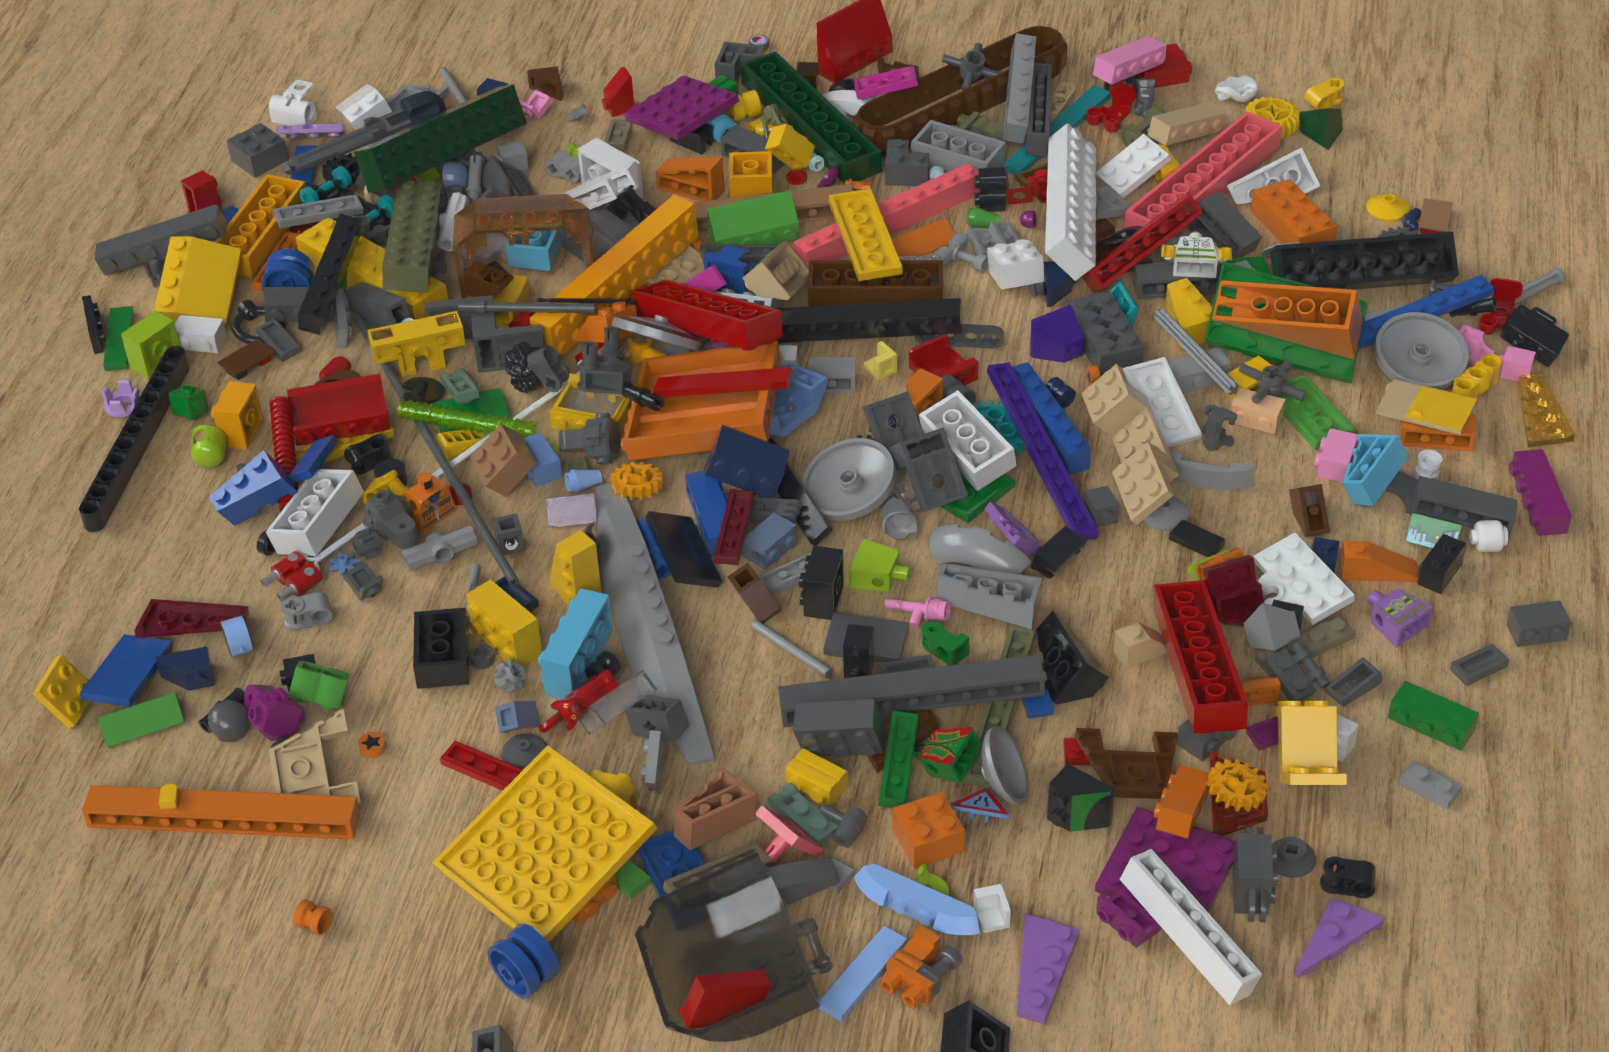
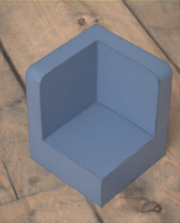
M513 701L495 707L499 733L539 726L536 701Z

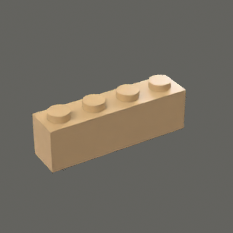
M1204 103L1152 116L1148 136L1168 146L1219 133L1224 126L1226 113L1210 103Z

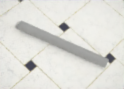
M754 620L751 623L750 627L824 677L828 678L832 674L831 668L758 620Z

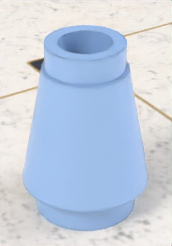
M571 469L570 472L565 473L564 477L567 490L574 493L602 483L600 470Z

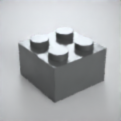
M262 123L254 125L252 128L238 133L227 140L231 161L254 178L283 164L285 161H289L285 140Z

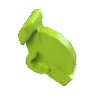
M922 864L918 868L916 882L949 896V888L946 882L939 876L928 874L927 865Z

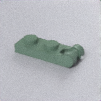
M462 368L455 370L451 374H447V372L439 374L441 384L448 390L457 404L470 403L473 399L480 398L478 388Z
M792 783L782 787L780 793H774L768 797L769 805L777 813L791 820L820 846L833 838L837 825L828 817L819 813L820 810L804 798ZM787 800H789V801L791 802V804L787 805V804L784 803V802H786Z

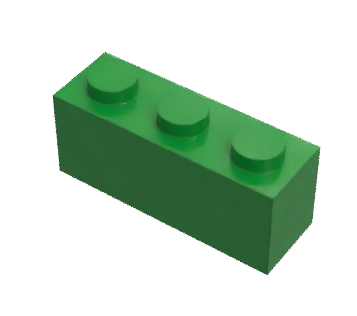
M1404 681L1391 700L1388 719L1462 751L1475 732L1479 713Z

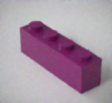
M1544 450L1514 451L1513 460L1509 463V473L1511 476H1514L1516 490L1518 493H1521L1523 507L1528 510L1531 526L1535 527L1538 536L1567 534L1571 513Z

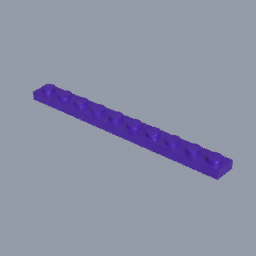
M1010 362L988 365L987 374L1065 525L1086 541L1097 539L1099 531Z

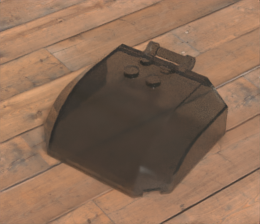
M754 853L653 900L649 908L651 913L644 926L639 925L635 933L664 1026L679 1034L707 1041L730 1042L751 1038L821 1007V998L812 975L827 973L833 967L830 957L825 955L818 937V926L815 919L808 918L794 925L792 924L773 878L758 853ZM803 935L807 937L815 958L809 962L806 961L798 940ZM764 970L772 984L764 1001L708 1027L688 1029L678 1009L684 1006L696 976Z

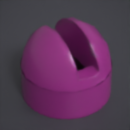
M1023 212L1020 216L1021 225L1026 228H1035L1037 222L1036 212Z

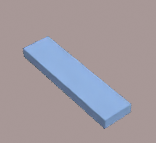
M883 926L819 1000L818 1009L842 1022L886 971V962L907 944V938Z

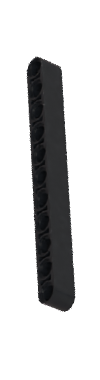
M173 346L164 352L81 502L79 512L86 531L97 532L105 527L171 405L169 392L180 388L185 379L189 366L184 348Z

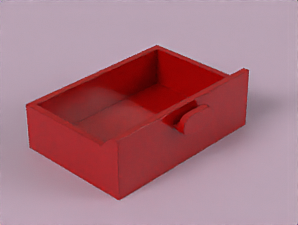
M764 970L699 975L695 977L684 1006L679 1007L678 1010L688 1029L755 1022L772 984Z

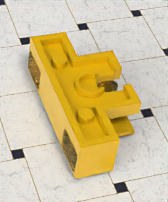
M457 311L367 330L375 364L396 360L401 377L417 374L415 368L416 358L426 356L430 371L445 368L443 350L466 345L463 326Z

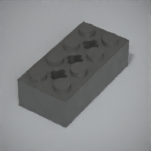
M1111 292L1068 300L1067 306L1071 305L1084 335V352L1090 363L1098 366L1101 376L1115 364L1125 368L1143 363L1144 346Z

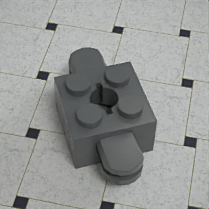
M1246 827L1245 833H1237L1233 861L1234 913L1247 914L1248 922H1254L1255 914L1259 915V922H1266L1270 904H1275L1276 888L1272 886H1278V869H1275L1273 865L1277 863V847L1272 846V835L1264 834L1263 827H1258L1256 834H1253L1252 827Z

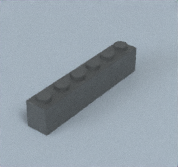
M1034 62L1025 155L1035 157L1047 156L1052 64Z
M217 204L97 243L95 261L104 275L148 262L151 259L166 256L170 237H196L212 241L226 236V219Z

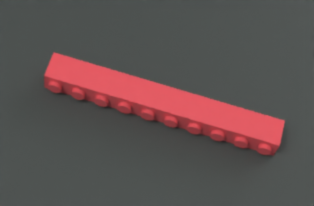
M967 163L878 203L877 205L889 235L973 198L974 193H978V188H975L974 176L978 175V170ZM837 223L793 242L794 251L808 268L809 260H837L848 255Z

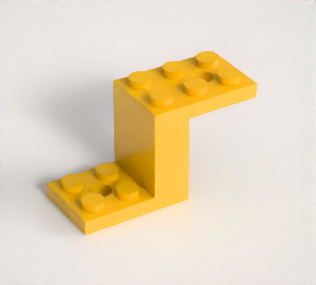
M1277 701V706H1270V717H1278L1279 782L1289 785H1347V774L1340 773L1339 768H1337V706H1329V701H1304V706H1302V701Z

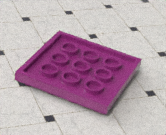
M681 76L672 84L664 86L656 94L648 96L640 104L632 106L630 110L624 113V116L628 122L680 140L738 103L739 98L736 93L688 76Z
M1136 807L1095 884V892L1111 897L1122 889L1142 906L1121 882L1120 878L1131 857L1152 849L1209 913L1233 865L1236 841L1197 827H1193L1188 839L1156 830L1158 818L1153 817L1154 812Z

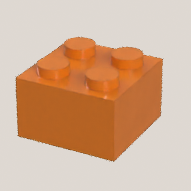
M943 792L892 808V830L914 869L922 864L927 865L965 852V829Z

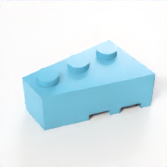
M1358 434L1357 448H1353L1352 451L1354 458L1348 464L1342 482L1354 505L1374 506L1409 458L1398 435Z

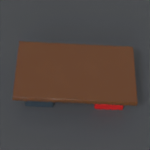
M256 339L217 363L233 378L240 380L248 375L247 370L256 364L263 366L272 361L271 356L276 352L259 339Z

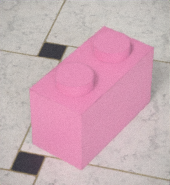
M1329 429L1327 438L1322 437L1319 451H1322V453L1317 452L1314 466L1318 467L1317 477L1343 482L1348 464L1354 458L1352 451L1353 448L1357 447L1358 434Z

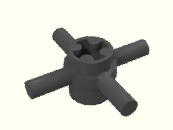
M975 43L973 50L968 51L962 60L946 54L943 55L942 62L959 67L960 76L964 79L962 91L970 88L972 82L978 80L982 75L992 78L1001 73L984 67L985 56L981 53V43Z
M1285 361L1280 367L1267 366L1263 372L1244 363L1239 368V372L1258 380V391L1252 397V401L1256 404H1259L1267 395L1280 398L1282 392L1300 401H1303L1306 396V392L1287 384L1286 374L1292 368L1290 361Z

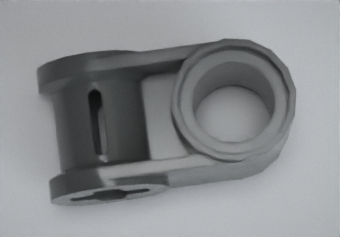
M545 346L528 355V366L542 382L544 388L550 392H558L562 387V383L568 380L570 370L558 356L556 350L551 346Z

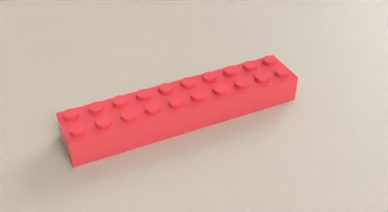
M1246 111L1125 211L1124 228L1131 226L1144 227L1179 199L1191 195L1198 205L1200 201L1217 192L1224 195L1228 192L1227 185L1248 175L1280 148L1282 126Z

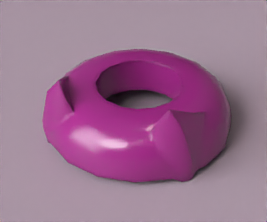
M834 166L816 186L821 188L827 187L830 183L835 184L836 176L839 173L838 168Z

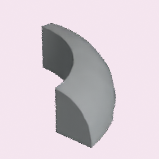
M959 524L943 525L935 528L930 537V551L937 565L946 562H958L979 569L1020 574L1031 561L1008 540L1004 543L993 537L991 531L976 526L968 529L960 527Z

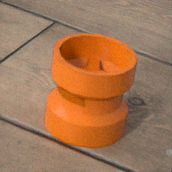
M307 899L302 900L297 905L293 915V924L302 929L308 927L311 932L318 935L326 932L332 920V910L323 905L317 907L314 902Z

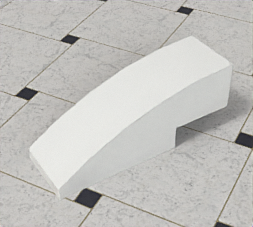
M838 90L823 94L846 118H849L851 115L854 116L862 105L874 99V96L857 100L856 91Z

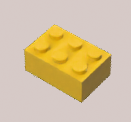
M491 579L466 594L468 604L466 609L471 622L469 627L476 637L480 636L487 645L501 655L505 662L512 659L513 663L517 662L524 667L539 657L542 648L538 619Z

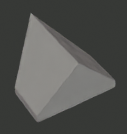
M1262 603L1243 622L1249 647L1276 651L1301 636L1295 611H1288Z

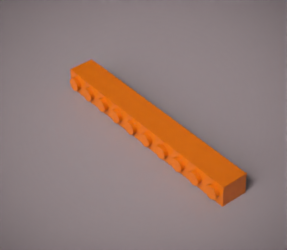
M91 785L82 808L87 827L333 839H354L360 817L357 797L194 790L184 788L178 789L177 808L160 809L159 797L161 787L148 788Z

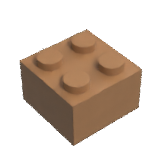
M500 424L470 456L485 487L505 497L537 464L521 434L503 424Z

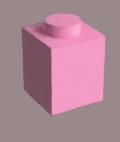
M1507 346L1505 355L1500 354L1502 366L1499 378L1528 384L1536 352Z

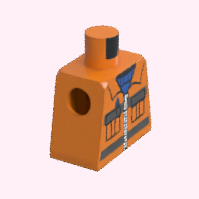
M430 473L419 474L417 477L418 483L409 488L405 493V500L412 507L409 516L415 521L416 529L420 534L457 511L448 486Z

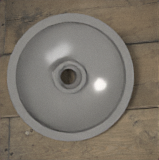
M1000 726L988 729L983 739L981 753L982 775L988 781L991 788L1004 801L1014 806L1024 804L1028 798L1029 785L1020 751L1005 729Z

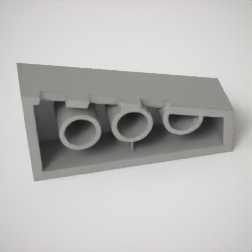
M942 563L937 577L936 598L950 601L951 606L1032 629L1040 606L1042 578Z

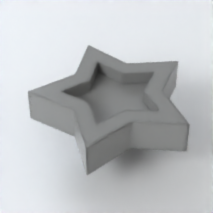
M585 104L572 109L571 113L565 117L566 120H582L583 117L581 115L587 112Z

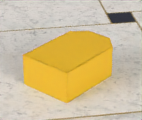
M165 784L161 787L159 797L160 809L177 808L179 791L175 784Z

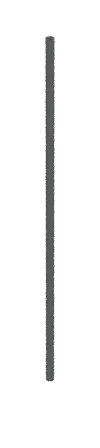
M357 313L353 316V320L370 347L367 332L370 329L362 316ZM389 362L381 363L380 366L509 584L516 586L519 583L518 577L416 406L403 399V394L407 393V391L402 388V383Z

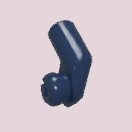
M1414 208L1402 217L1401 222L1404 228L1408 227L1411 232L1418 228L1419 224L1415 220L1421 217V210Z

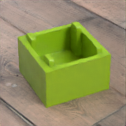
M156 310L121 334L130 369L148 379L151 378L164 352L170 347L180 346L174 320Z

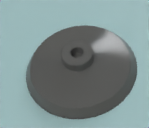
M519 734L504 744L501 750V758L504 762L524 770L547 746V743L542 738L533 734Z

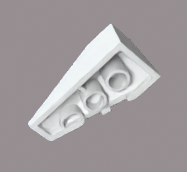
M1300 148L1236 180L1226 187L1235 205L1252 203L1253 190L1291 179L1305 194L1320 187V184L1303 149Z

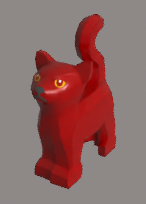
M606 669L598 676L595 674L585 683L567 694L565 699L553 702L550 706L558 712L539 725V731L545 733L563 719L566 720V729L568 731L572 730L583 714L596 706L607 695L621 688L611 672Z

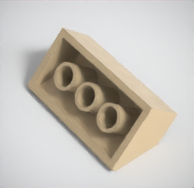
M785 240L743 277L747 289L754 292L756 296L788 300L808 281L809 268Z

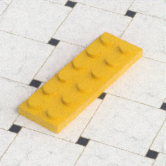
M865 189L828 195L831 210L858 281L903 274L902 264L872 190Z

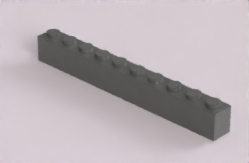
M1040 655L778 686L783 727L794 726L795 703L875 699L880 714L889 715L892 714V711L914 712L918 709L930 710L1044 696L1045 676Z

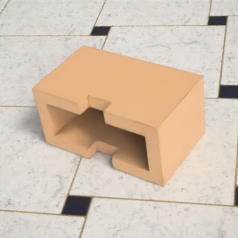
M1239 388L1231 404V411L1237 414L1235 424L1275 434L1283 418L1285 399L1267 395L1259 404H1256L1252 401V397L1256 393L1255 391Z

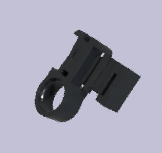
M629 185L619 193L617 199L612 200L608 204L607 208L621 220L628 214L627 211H630L637 222L641 223L647 218L644 213L649 216L656 209L648 201L644 202L633 190L634 186Z

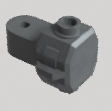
M597 413L596 418L587 419L583 429L559 431V452H585L588 457L597 460V464L600 465L611 464L612 459L619 457L621 449L619 423L610 418V413Z
M381 490L375 493L373 498L367 500L363 525L369 531H376L384 540L390 539L398 548L402 549L413 547L419 540L415 521L409 516L412 507L405 499H402L390 490Z

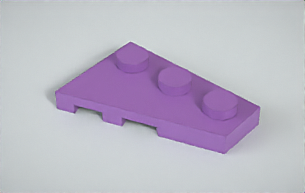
M991 501L985 507L986 512L990 515V520L1002 530L1014 546L1018 547L1029 556L1032 553L1035 554L1043 546L1004 507Z

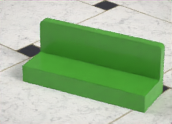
M175 692L97 718L108 747L184 722Z

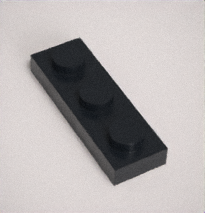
M91 295L83 296L82 301L94 354L102 353V343L106 341L97 303L92 302Z

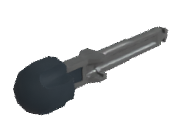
M423 91L403 98L400 102L401 109L379 118L369 117L364 119L365 127L290 158L291 162L287 163L285 161L282 169L285 174L293 175L292 171L302 172L340 155L375 143L446 111L444 101L438 94L431 91Z

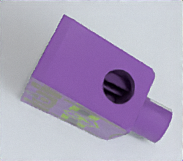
M1395 589L1386 596L1375 590L1367 599V602L1373 606L1371 623L1396 648L1430 625L1433 607L1401 589Z

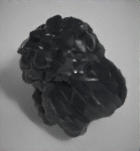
M523 342L516 344L512 350L505 354L506 371L511 376V384L514 386V389L522 393H529L530 391L537 390L542 382L528 366L527 357L530 353L541 348L537 346L527 348Z

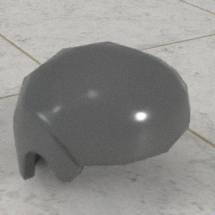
M224 700L215 704L209 711V728L220 741L236 742L242 739L249 730L248 713L239 702Z

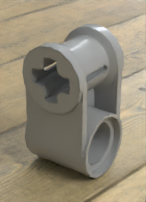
M322 592L290 597L281 604L282 611L285 613L284 626L288 630L298 631L303 628L325 625L333 618L328 596Z

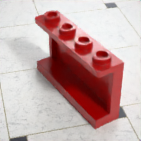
M380 374L287 389V396L291 402L293 433L296 446L311 444L316 440L332 435L336 439L391 430Z

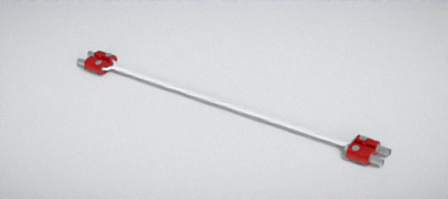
M598 343V350L604 346V343ZM628 349L623 351L626 359L631 356ZM583 351L575 356L578 365L583 361ZM568 380L562 383V387L558 392H549L503 425L510 428L563 391ZM489 435L450 461L451 467L453 468L473 454ZM439 469L432 475L439 478L444 472L442 469ZM362 523L313 558L301 555L298 551L292 552L271 567L272 573L260 581L261 584L267 587L276 580L282 585L287 584V588L277 594L281 602L292 594L300 596L322 580L318 562L355 537V533L366 529V527Z

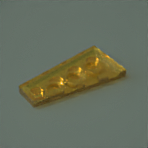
M1542 373L1519 376L1517 384L1527 446L1536 447L1574 442L1575 433Z

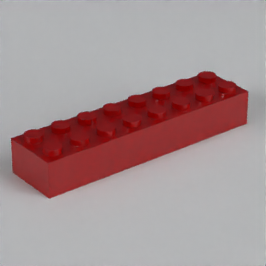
M666 279L630 290L631 299L637 300L636 304H632L636 306L637 316L654 319L655 315L668 318L669 324L689 334H696L700 338H710L714 342H724L728 346H738L744 351H751L756 349L758 345L772 344L774 340L783 337L781 310Z
M1205 580L1154 585V613L1193 734L1247 729L1248 701Z

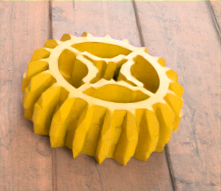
M1270 96L1269 98L1261 97V99H1254V102H1249L1244 113L1248 111L1281 125V140L1283 137L1289 138L1290 135H1294L1300 124L1298 106L1293 105V102H1287V99H1279V97L1272 98Z

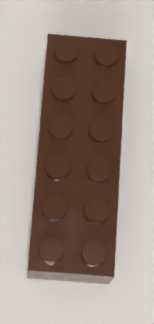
M809 260L808 306L943 299V260H900L903 274L858 281L851 260Z

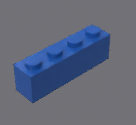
M704 471L686 474V493L711 557L715 553L728 496L726 493H722V482L705 476Z

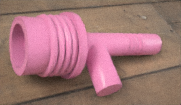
M932 596L927 598L926 603L886 598L884 603L887 609L912 612L909 625L914 628L919 627L923 613L925 620L928 622L948 621L951 615L950 601H943Z

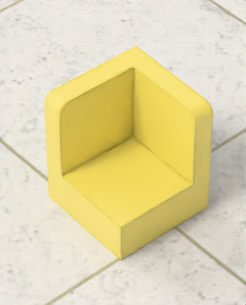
M883 341L877 343V356L865 361L863 367L877 380H881L897 372V353Z

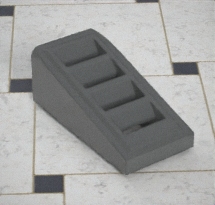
M1362 657L1328 684L1324 691L1343 707L1382 683V673ZM1363 674L1366 679L1364 680L1360 675ZM1356 679L1360 684L1356 685L1352 680ZM1348 684L1353 689L1350 691L1344 685ZM1339 688L1346 695L1342 697L1335 690Z

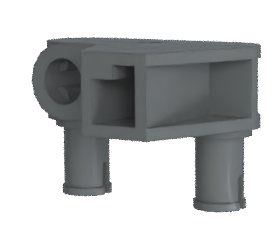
M609 326L604 328V346L599 350L598 343L596 342L594 346L593 341L583 343V361L578 365L580 381L577 384V388L580 391L622 394L623 386L629 388L625 384L631 383L632 365L626 363V356L618 347L619 328L616 327L614 331V327Z

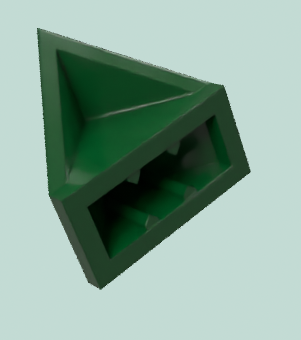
M1325 108L1300 112V133H1303L1329 150L1343 130L1341 109Z

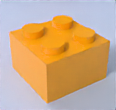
M772 151L729 153L730 198L773 193Z
M229 381L225 390H222L218 402L212 407L211 416L215 421L216 427L223 430L227 436L226 447L247 450L264 420L256 384Z

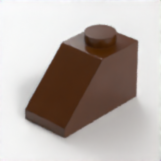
M1322 484L1289 489L1293 514L1304 536L1330 533Z

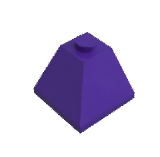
M1071 305L1031 320L1030 356L1032 358L1065 363L1083 355L1084 335Z

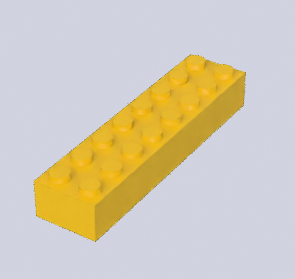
M329 217L295 237L298 251L307 255L316 268L336 224V221ZM360 236L346 270L347 286L349 288L363 281L383 289L382 266L385 249ZM432 276L430 277L428 292L385 290L405 298L413 320L426 318L425 302L448 300L446 284Z

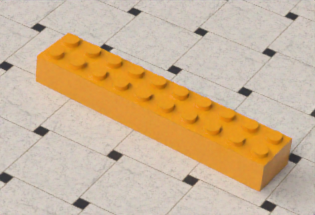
M675 194L672 195L554 298L628 300L631 297L630 290L644 286L647 283V279L654 278L671 260L681 254L683 250L699 237L695 203ZM571 303L595 304V313L598 312L597 309L612 307V303ZM536 312L529 319L531 325L542 324L544 347H553L558 356L562 358L576 344L581 342L575 341V336L587 317L594 313Z

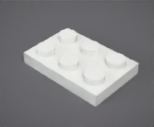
M1143 134L1096 172V177L1104 185H1110L1124 199L1171 161V158L1166 151Z

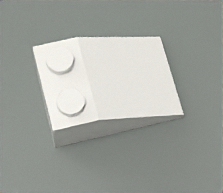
M366 84L335 106L336 110L354 131L365 127L364 119L369 117L379 118L392 112L381 94L369 84Z

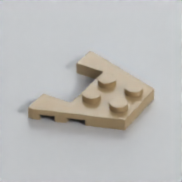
M344 709L335 712V716L326 721L321 720L317 722L312 729L300 735L298 733L269 749L276 793L357 797L358 806L363 807L357 781L332 787L329 784L322 741L350 735Z

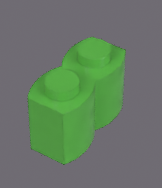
M299 661L295 668L289 694L299 703L315 702L320 704L319 706L325 710L340 709L350 674L332 668H324L311 662Z

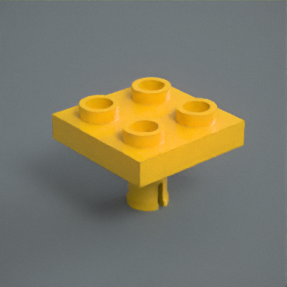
M59 655L54 658L32 695L66 727L72 728L76 726L90 702L81 700L80 696L81 690L89 680L63 655Z

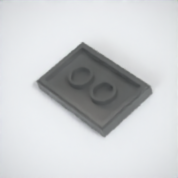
M833 613L823 648L824 655L843 657V644L848 624L874 627V662L884 663L901 660L909 630V622Z

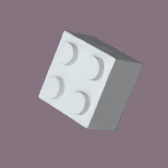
M1017 240L1011 244L999 243L994 247L987 248L988 272L1001 290L1044 282L1043 257L1030 240Z

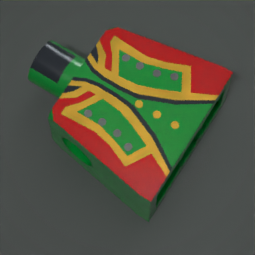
M973 727L936 729L926 744L918 743L915 745L914 756L921 761L930 776L962 783L981 750L982 743Z

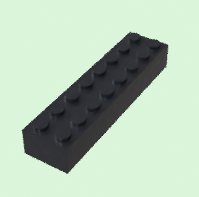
M1453 232L1275 245L1270 252L1274 276L1314 287L1355 290L1431 284L1432 279H1435L1438 283L1452 282L1459 276Z

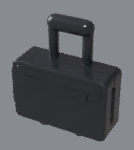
M1519 305L1507 317L1501 328L1500 337L1516 348L1536 352L1534 359L1549 367L1560 354L1569 334L1555 325L1557 322L1556 318L1541 308L1534 307L1530 310L1524 305Z

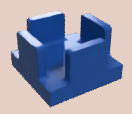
M725 245L720 252H707L704 255V270L715 264L726 282L724 286L716 290L717 292H722V289L734 290L735 294L749 292L743 277L756 266V263L751 262L747 266V263L740 261L745 255V250Z

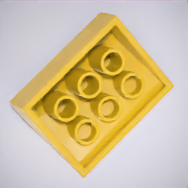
M170 237L154 311L156 310L174 320V323L177 322L180 315L223 319L224 326H227L242 250L196 237Z

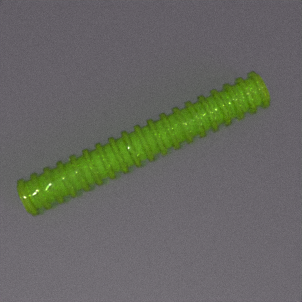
M403 398L400 400L397 408L399 419L405 418L408 421L412 419L413 422L419 420L420 423L426 421L427 424L434 423L436 426L441 424L442 427L448 425V428L455 426V429L462 428L464 431L469 429L470 432L476 430L477 433H481L483 431L487 435L492 433L500 424L521 434L522 438L534 435L536 431L534 421L528 423L527 420H523L521 422L520 419L513 420L511 417L508 419L505 416L499 418V415L492 417L491 414L485 415L483 412H480V414L477 411L471 413L470 410L464 412L463 409L459 408L456 410L454 407L449 409L448 406L442 408V405L435 407V404L428 405L426 402L421 404L420 401L414 403L413 400L407 402Z

